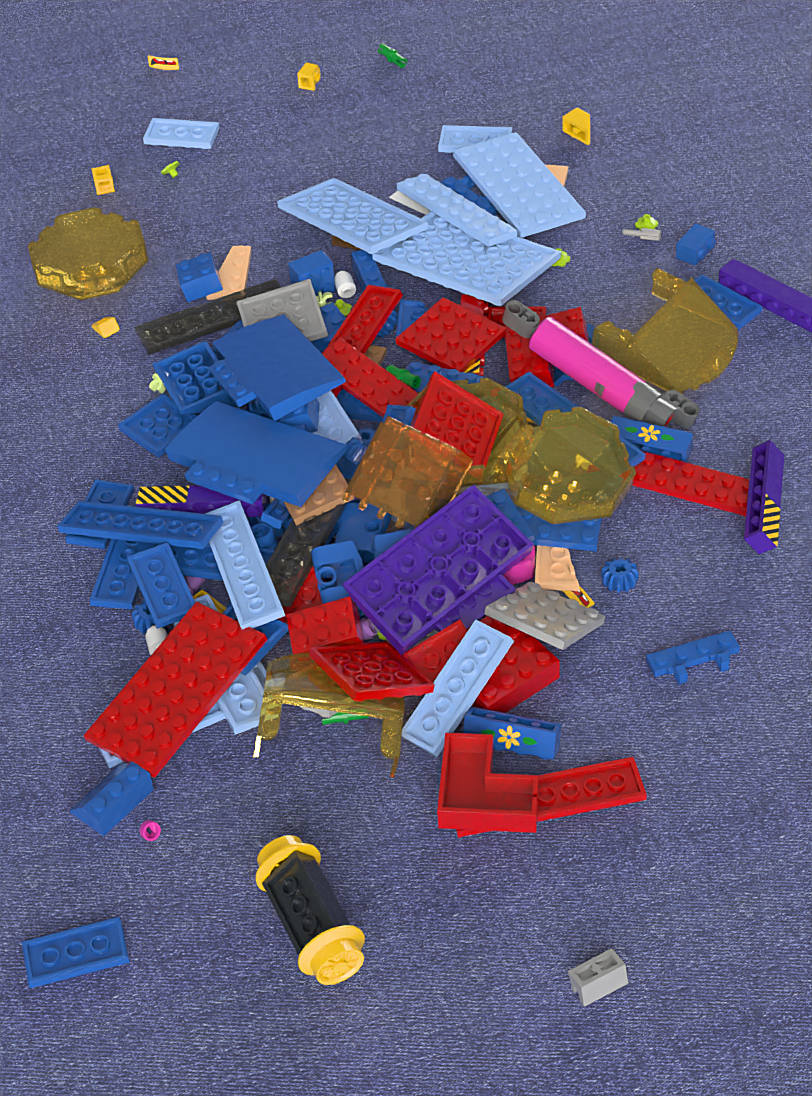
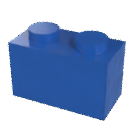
M695 223L676 243V259L696 266L700 260L705 258L710 249L712 250L715 247V230Z

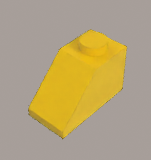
M578 107L563 116V132L589 145L590 114Z

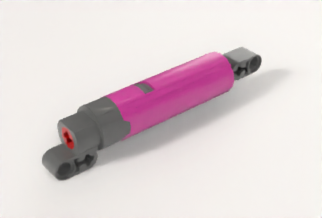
M516 300L507 302L502 321L506 326L522 337L530 338L529 348L621 413L627 415L632 420L668 427L671 421L686 429L694 425L699 414V407L678 391L669 390L665 395L553 317H548L539 324V316L521 302Z

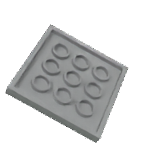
M310 279L237 301L244 327L269 318L285 315L309 341L328 336Z
M528 582L516 589L515 593L503 596L487 605L484 613L562 650L603 625L606 617L594 608H586L580 605L578 601L566 599L560 596L558 592L548 591L534 582Z

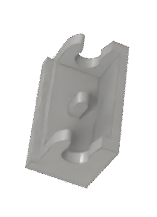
M612 948L568 971L572 990L574 993H579L580 1002L584 1007L628 984L626 964Z

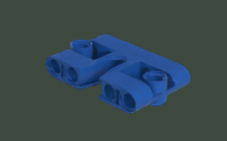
M344 503L297 526L291 518L284 524L286 532L278 550L311 554V550L314 548L329 545L332 537L336 535L335 543L352 540L362 558V562L370 563L375 559V536L386 534V529H388L393 516V509L389 505L379 503Z
M413 529L376 535L375 559L413 531ZM353 541L319 546L311 550L317 587L322 604L349 597L350 595L342 586L343 583L364 568L362 558ZM324 578L332 579L330 582L322 581Z

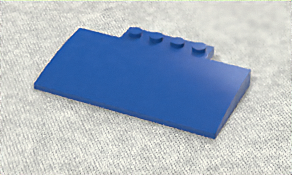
M285 315L251 324L212 342L221 360L208 367L211 375L238 407L256 399L274 421L346 382L341 373Z
M216 401L193 419L165 448V451L170 461L190 468L184 475L189 482L252 505L261 494H265L302 507L347 451L348 446L347 444Z

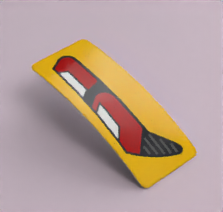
M148 55L149 66L152 68L179 69L177 58H160Z
M580 586L579 591H563L570 599L578 601L580 605L586 608L595 604Z

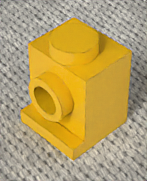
M311 63L303 65L297 73L299 88L315 90V84L320 80V68L318 65Z
M109 165L91 168L97 195L115 192Z

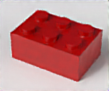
M350 596L286 615L292 652L301 665L314 661L309 656L311 647L364 643L358 607Z

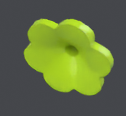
M175 161L161 171V174L170 173L172 178L178 176L175 169L180 163Z
M645 214L643 217L638 218L635 227L639 231L642 228L655 229L658 227V221L654 220L649 214Z
M560 248L555 249L561 251V258L551 266L563 267L567 262H570V256L567 255V252L562 251Z
M341 299L336 300V303H334L344 316H348L352 309L351 304H346Z

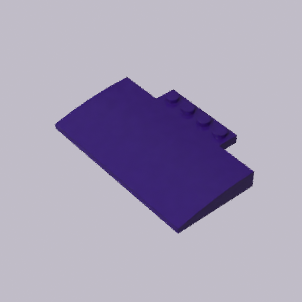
M473 484L344 582L342 586L369 620L402 655L434 629L440 632L460 619L466 629H468L475 620L480 621L487 616L484 614L487 605L503 596L515 593L516 589L503 575L528 556L534 544Z

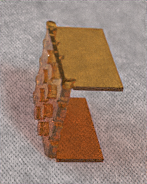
M387 416L385 422H381L342 500L348 502L350 497L353 496L361 501L359 509L364 510L369 503L379 508L378 518L383 519L387 512L398 518L395 524L396 527L401 528L404 522L415 526V529L454 499L473 460L461 450H457V448L445 442H442L438 449L440 440L426 433L419 440L422 434L421 431L407 424L403 427L402 422Z

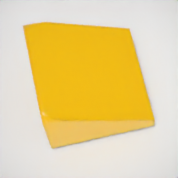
M105 317L91 325L103 338L120 330L114 317Z

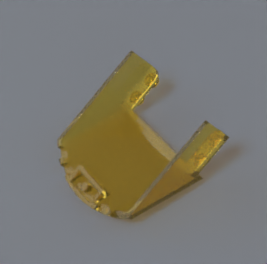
M656 268L652 273V294L667 302L634 335L629 330H622L614 326L610 321L599 324L594 329L592 345L638 377L666 391L675 390L683 394L684 390L692 388L694 391L699 388V385L705 382H712L725 371L737 349L738 329L692 278L686 282Z
M309 653L292 654L268 661L254 757L258 758L261 739L271 740L277 736L283 703L382 718L380 752L383 756L391 759L389 777H395L400 757L403 717L405 713L404 697H388L382 700L367 699L362 702L354 701L309 656Z

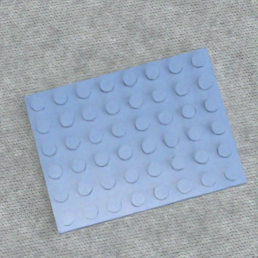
M432 211L421 218L428 222V229L373 254V260L383 265L394 267L397 270L405 271L413 276L427 279L430 282L441 284L446 288H452L460 293L474 296L477 299L488 301L497 306H502L561 258V251L520 237L488 247Z

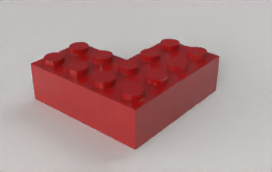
M581 307L539 317V324L544 319L553 317L589 342L587 324ZM505 326L510 382L512 383L527 372H530L550 387H555L552 364L529 348L530 338H524L508 326Z
M489 616L480 620V622L511 637L514 642L471 707L507 713L560 678V660L535 637Z
M445 733L437 807L438 828L536 833L539 775L493 774V735Z

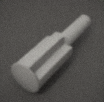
M642 228L641 231L623 229V235L641 236L640 239L660 241L661 230Z

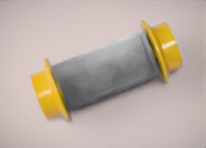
M287 835L279 837L264 846L258 854L257 863L259 868L255 876L256 884L267 893L299 955L298 966L300 970L307 975L316 976L321 984L331 985L342 982L354 975L362 966L364 956L361 949L365 942V936L360 928L350 925L319 867L321 855L314 845L303 843L297 836Z

